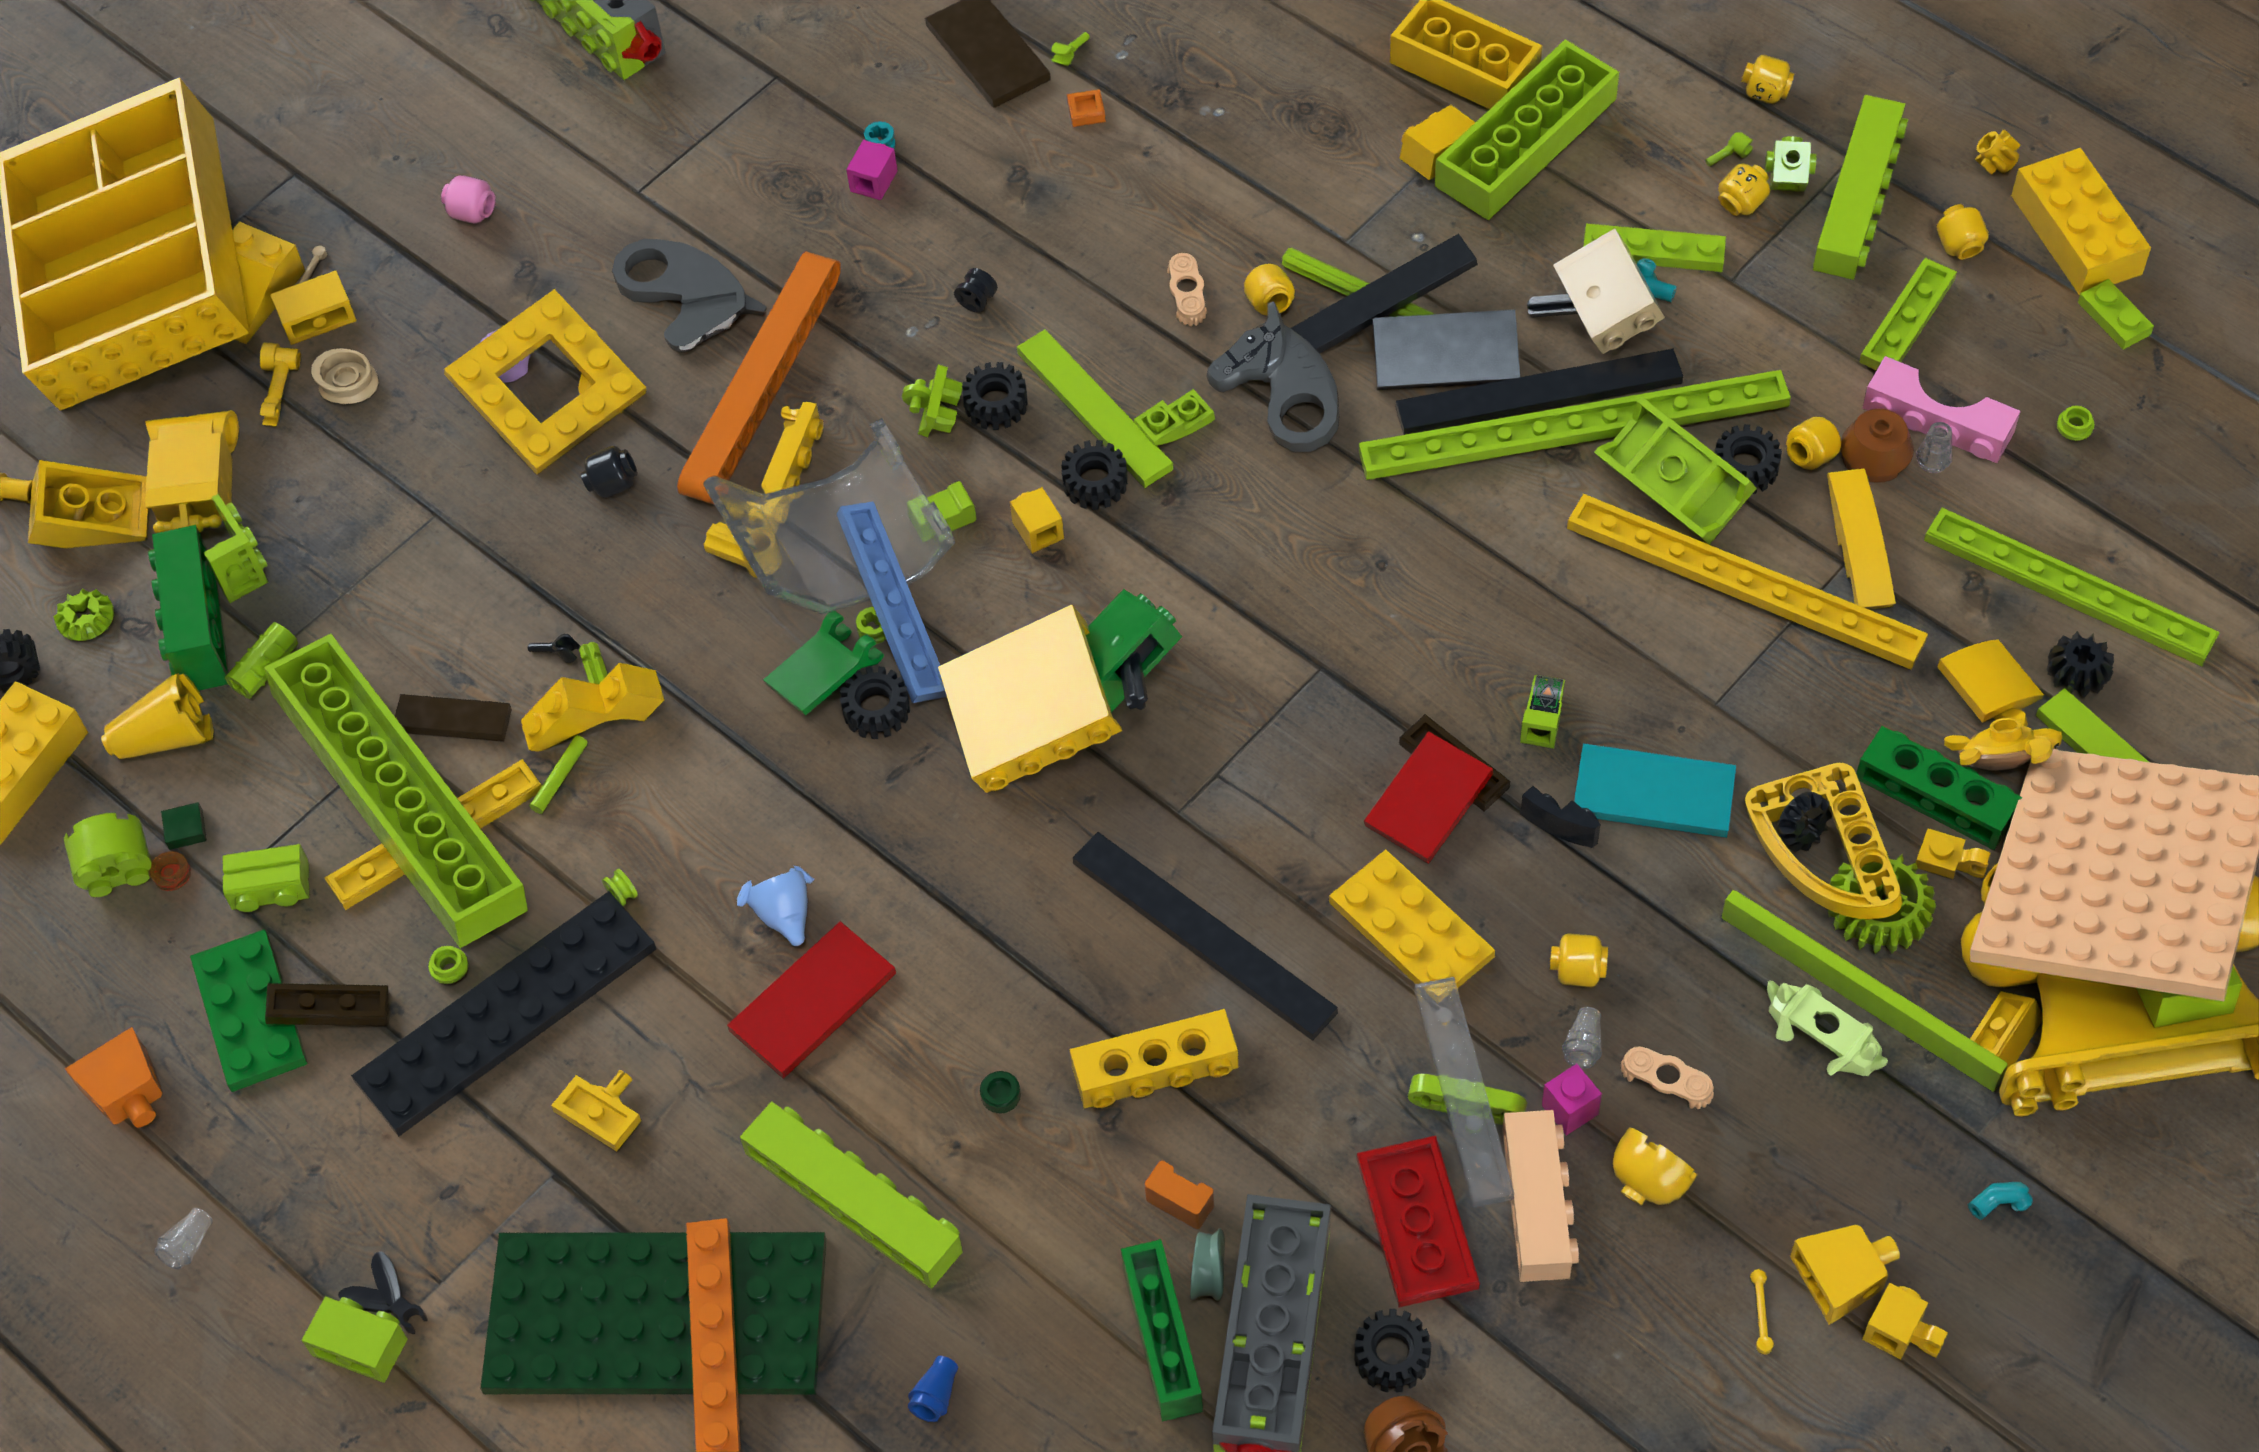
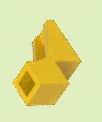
M618 663L599 684L560 677L521 719L528 749L536 752L544 751L607 721L630 719L644 722L664 701L656 670Z

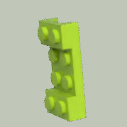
M1642 396L1636 401L1631 420L1616 438L1599 446L1594 451L1604 463L1627 481H1630L1709 545L1757 489L1748 478Z

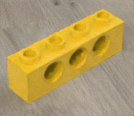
M1225 1009L1070 1049L1072 1069L1084 1109L1092 1106L1104 1108L1112 1105L1116 1100L1130 1096L1135 1098L1145 1097L1157 1089L1168 1086L1183 1087L1195 1079L1206 1076L1222 1077L1229 1074L1233 1069L1239 1068L1238 1049ZM1192 1048H1197L1203 1051L1201 1054L1196 1056L1188 1055L1185 1053L1187 1050ZM1154 1058L1164 1061L1158 1066L1147 1064L1149 1060ZM1117 1068L1126 1071L1120 1076L1108 1074L1109 1071Z

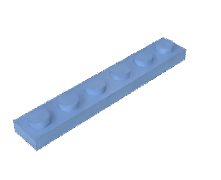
M874 501L840 506L836 515L905 686H907L912 703L946 697L938 669L940 663Z

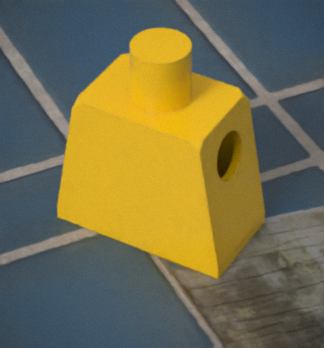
M1852 1225L1795 1240L1790 1257L1828 1324H1832L1878 1294L1884 1288L1888 1278V1272L1884 1265L1898 1260L1900 1252L1891 1236H1886L1871 1243L1861 1226Z

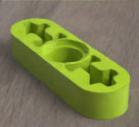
M1430 1074L1414 1075L1408 1092V1100L1416 1106L1503 1125L1504 1113L1526 1112L1527 1100L1519 1094Z

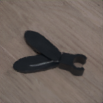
M381 1251L376 1252L372 1257L371 1269L378 1290L362 1286H350L340 1290L338 1297L340 1299L342 1297L349 1298L359 1303L365 1311L392 1312L406 1332L415 1334V1329L411 1323H408V1320L414 1315H420L424 1322L428 1321V1318L420 1306L410 1304L402 1297L399 1279L392 1260Z

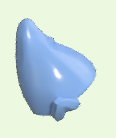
M794 866V868L789 869L788 873L780 874L753 887L750 880L742 886L737 897V906L743 907L747 903L768 927L781 933L792 946H799L805 940L804 932L808 903L806 883H812L814 878L799 866Z

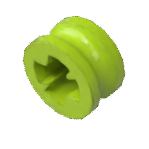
M874 607L862 610L856 618L859 638L867 634L876 641V644L885 641L886 637ZM874 622L875 625H879V628L873 630L867 624Z
M619 868L614 871L612 878L605 877L602 879L607 892L610 891L623 907L627 904L626 900L628 898L635 899L638 897L634 885Z

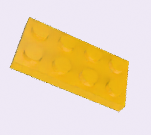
M1386 849L1329 895V903L1437 1005L1495 958V949Z

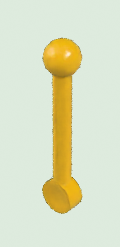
M1755 1269L1752 1271L1750 1278L1755 1284L1760 1334L1756 1342V1349L1759 1353L1765 1355L1772 1351L1774 1345L1773 1340L1768 1337L1764 1295V1283L1767 1280V1275L1762 1269Z

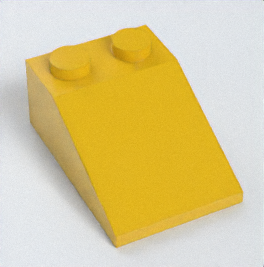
M239 222L232 232L249 334L235 340L247 344L275 310L270 294L294 286L305 273V268L295 244Z
M39 460L32 481L28 543L58 548H75L145 541L148 509L145 508L147 476Z

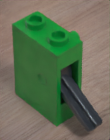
M1125 589L1088 626L1090 633L1086 635L1111 713L1124 699L1127 707L1130 709L1137 708L1142 710L1146 707L1145 702L1148 700L1144 677L1183 637L1173 626L1176 619L1168 610L1162 606L1156 609L1155 605L1143 594L1140 593L1136 597Z

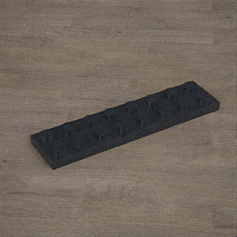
M608 891L351 1076L356 1085L399 1137L657 950L655 943Z

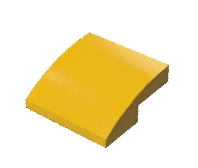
M1999 639L1965 647L1941 658L1938 663V669L1982 723L2011 708L2022 710L2043 699L2044 696Z

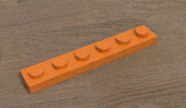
M727 1218L686 1223L696 1452H741L730 1224Z

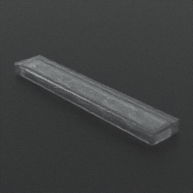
M1450 977L1415 984L1417 1002L1473 1208L1514 1200L1512 1183L1455 978Z

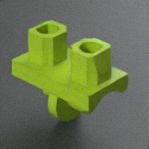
M937 365L934 379L930 381L928 387L925 386V380L917 379L915 384H909L903 388L902 399L910 406L909 411L919 413L920 408H923L918 435L928 437L932 429L950 433L954 426L957 410L941 406L940 402L943 401L956 406L962 393L963 383L946 377L948 370L946 366Z

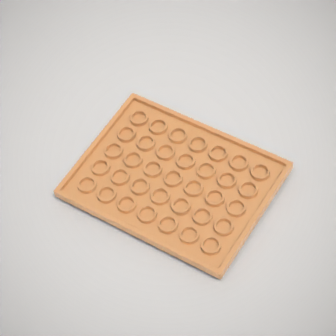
M2053 749L2051 756L2044 762L2037 764L2030 762L2020 793L2022 799L2017 802L1970 949V962L2225 1001L2259 859V776L2181 767L2174 764L2166 765L2143 762L2135 759L2105 757L2096 754L2060 751L2057 749Z

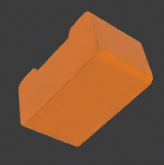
M1165 1161L1158 1162L1145 1182L1147 1202L1195 1229L1201 1228L1214 1208V1195L1211 1187L1204 1183L1196 1185L1174 1173V1167Z

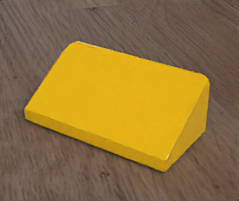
M2000 991L1970 1039L2007 1062L2008 1068L2017 1062L2042 1022V1012L2036 999Z

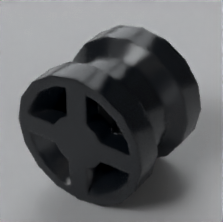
M972 268L965 275V282L960 283L956 287L954 296L961 306L969 311L979 313L986 307L987 298L993 297L996 293L998 286L990 274L979 268Z

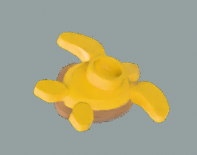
M2011 708L1993 717L1995 721L1990 724V728L1970 738L1960 735H1951L1944 738V746L1952 751H1959L1960 765H1972L1981 769L1996 771L2018 768L2029 760L2033 764L2046 761L2051 756L2053 749H2057L2061 745L2062 732L2048 728L2032 730L2027 727L2026 714L2022 710Z

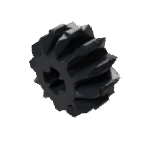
M2078 631L2071 639L2063 635L2058 640L2057 645H2054L2050 650L2047 675L2054 677V687L2066 686L2067 691L2070 693L2074 692V690L2079 691L2083 698L2089 694L2090 690L2098 694L2103 689L2104 684L2111 680L2114 654L2107 652V642H2095L2094 633L2087 639L2082 638Z

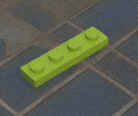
M1586 223L1584 246L1615 228L1627 245L1636 264L1640 259L1646 258L1654 261L1656 266L1714 272L1723 271L1726 236Z
M1924 258L1861 353L1859 363L1877 370L1885 356L1902 362L1954 283L1957 271Z

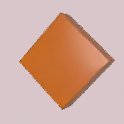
M1100 89L1067 94L1072 127L1106 122Z

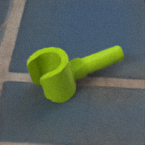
M1084 32L1068 45L1055 42L1051 49L1055 56L1051 62L1069 66L1072 63L1074 52L1077 48L1090 39L1089 34Z
M1734 133L1727 146L1705 159L1706 164L1710 167L1734 152L1740 157L1746 158L1753 150V147L1750 145L1753 140L1744 133Z

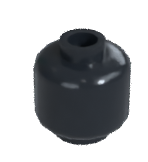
M609 446L586 457L584 462L585 471L581 472V478L589 492L595 491L600 497L609 498L630 489L638 472L632 456L626 449L621 450L617 446Z

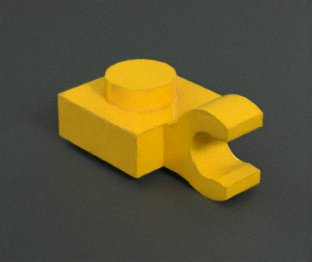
M1928 828L1916 863L1918 869L1954 879L1956 870L1977 878H1984L1991 853L1980 848L1964 850L1966 839Z

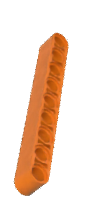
M810 252L802 254L684 465L677 486L680 495L710 504L717 503L839 280L841 271L840 261Z

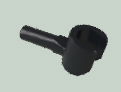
M569 634L560 635L554 642L528 644L529 652L557 653L566 663H572L577 659L572 651L580 648V645Z

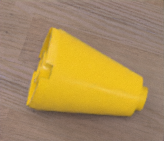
M177 673L171 675L105 725V734L101 736V740L109 755L115 754L119 759H126L203 744L213 739L214 729L210 714L202 715L199 704L203 703L204 700L195 684L184 673L180 675Z

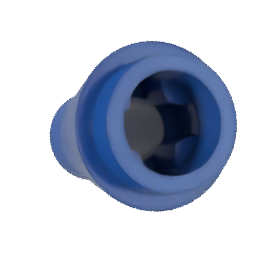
M937 1356L932 1366L908 1395L910 1400L908 1408L913 1415L924 1421L936 1422L940 1416L947 1413L954 1378L958 1370V1365L955 1361L945 1356Z

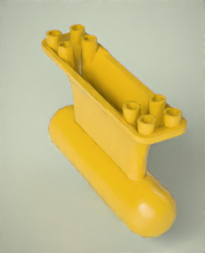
M2254 875L2236 952L2249 951L2259 947V877ZM1982 912L1976 914L1965 926L1961 937L1962 958L1973 977L1987 986L2011 987L2037 983L2042 1003V1032L2038 1049L2032 1058L2021 1060L2007 1068L1999 1089L2001 1102L2012 1106L2015 1116H2027L2035 1113L2038 1110L2037 1102L2052 1100L2054 1109L2067 1110L2078 1104L2077 1096H2083L2087 1092L2229 1071L2234 1073L2252 1070L2255 1078L2259 1080V999L2247 987L2234 963L2233 966L2242 982V987L2232 1014L2154 1028L2135 987L1970 962V949Z

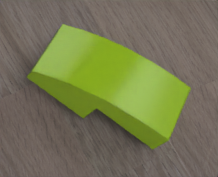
M1192 389L1169 405L1163 400L1134 418V423L1154 446L1173 442L1203 428L1215 420V414L1199 394Z

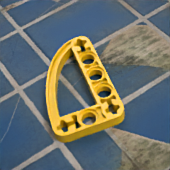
M1833 763L1758 785L1747 792L1745 803L1748 816L1763 848L1780 872L1805 896L1830 911L1857 919L1890 917L1901 909L1903 903L1898 880L1852 766L1846 763ZM1842 780L1846 791L1840 793L1835 781ZM1800 788L1810 789L1812 792L1820 794L1829 802L1830 812L1861 894L1838 889L1818 878L1798 861L1777 834L1771 822L1780 819L1785 807L1794 799L1791 795L1795 790ZM1784 795L1785 801L1781 802L1780 796ZM1767 802L1768 806L1761 807L1759 803ZM1847 805L1860 807V810L1854 815L1847 816L1840 813V810ZM1861 833L1871 836V839L1864 844H1855L1850 841L1853 836ZM1870 862H1877L1883 865L1875 873H1865L1861 870L1865 864ZM1883 885L1888 899L1881 900L1877 895L1876 887Z

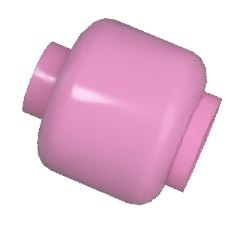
M460 175L453 178L450 184L444 186L441 201L445 204L446 212L451 218L469 223H480L492 214L495 206V194L491 191L486 181Z

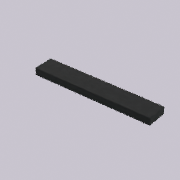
M1457 234L1291 327V329L1306 339L1320 354L1372 325L1373 318L1386 317L1477 266V258L1462 237Z

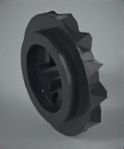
M1815 792L1802 793L1791 800L1783 810L1778 822L1777 831L1788 849L1794 852L1800 849L1809 851L1812 842L1820 843L1822 832L1829 830L1826 822L1831 819L1832 814L1828 810L1829 802L1820 794ZM1803 816L1809 817L1808 820H1807V821H1808V826H1807V827H1806V825H1805V823H1804V822H1805V819L1803 818Z

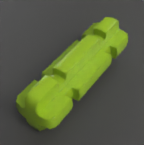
M596 642L583 644L580 646L579 652L588 681L599 684L608 675L599 646Z

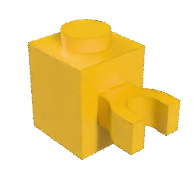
M1889 1282L1866 1327L1862 1340L1900 1360L1910 1342L1918 1346L1925 1353L1937 1358L1948 1332L1921 1321L1929 1302L1921 1299V1296L1913 1289L1905 1286L1897 1287Z

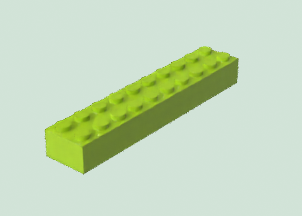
M331 633L264 667L271 695L459 948L468 945L528 911L522 882Z

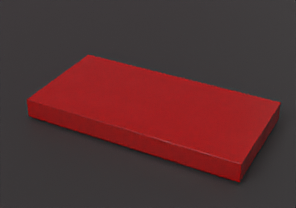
M840 921L728 1023V1030L784 1079L896 974L895 967Z
M1436 1135L1357 1153L1358 1166L1398 1307L1478 1290L1480 1282Z

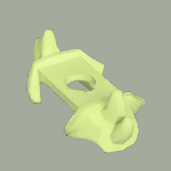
M1771 980L1768 982L1767 992L1771 1002L1769 1013L1778 1025L1776 1038L1786 1042L1791 1041L1794 1038L1791 1025H1794L1836 1053L1839 1058L1830 1061L1827 1066V1072L1830 1076L1838 1071L1869 1076L1873 1071L1887 1065L1888 1059L1882 1056V1047L1872 1033V1025L1860 1023L1823 998L1820 990L1806 984L1801 988L1788 985L1787 983L1779 986ZM1817 1013L1819 1015L1831 1014L1837 1018L1839 1028L1830 1034L1823 1033L1816 1027L1813 1017Z

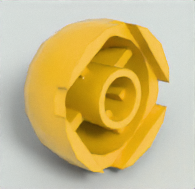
M1629 1127L1619 1141L1613 1158L1615 1175L1625 1185L1621 1193L1642 1206L1645 1200L1657 1205H1664L1680 1199L1690 1188L1698 1174L1694 1173V1169L1670 1150L1661 1144L1656 1145L1652 1142L1647 1144L1645 1142L1648 1138L1647 1135Z

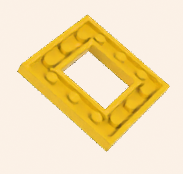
M555 289L444 368V375L536 475L646 394V386ZM551 340L587 378L592 386L540 423L499 377L547 341Z

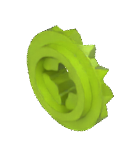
M82 588L77 595L67 594V600L64 603L57 604L58 612L53 616L58 631L64 637L74 641H86L101 635L107 630L114 617V607L109 597L102 595L97 589L87 592ZM88 608L91 614H83L79 619L75 612H84Z

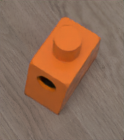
M132 1027L65 1068L78 1089L112 1124H119L129 1117L135 1127L141 1128L150 1124L155 1119L156 1113L150 1104L159 1099L163 1092L147 1050Z

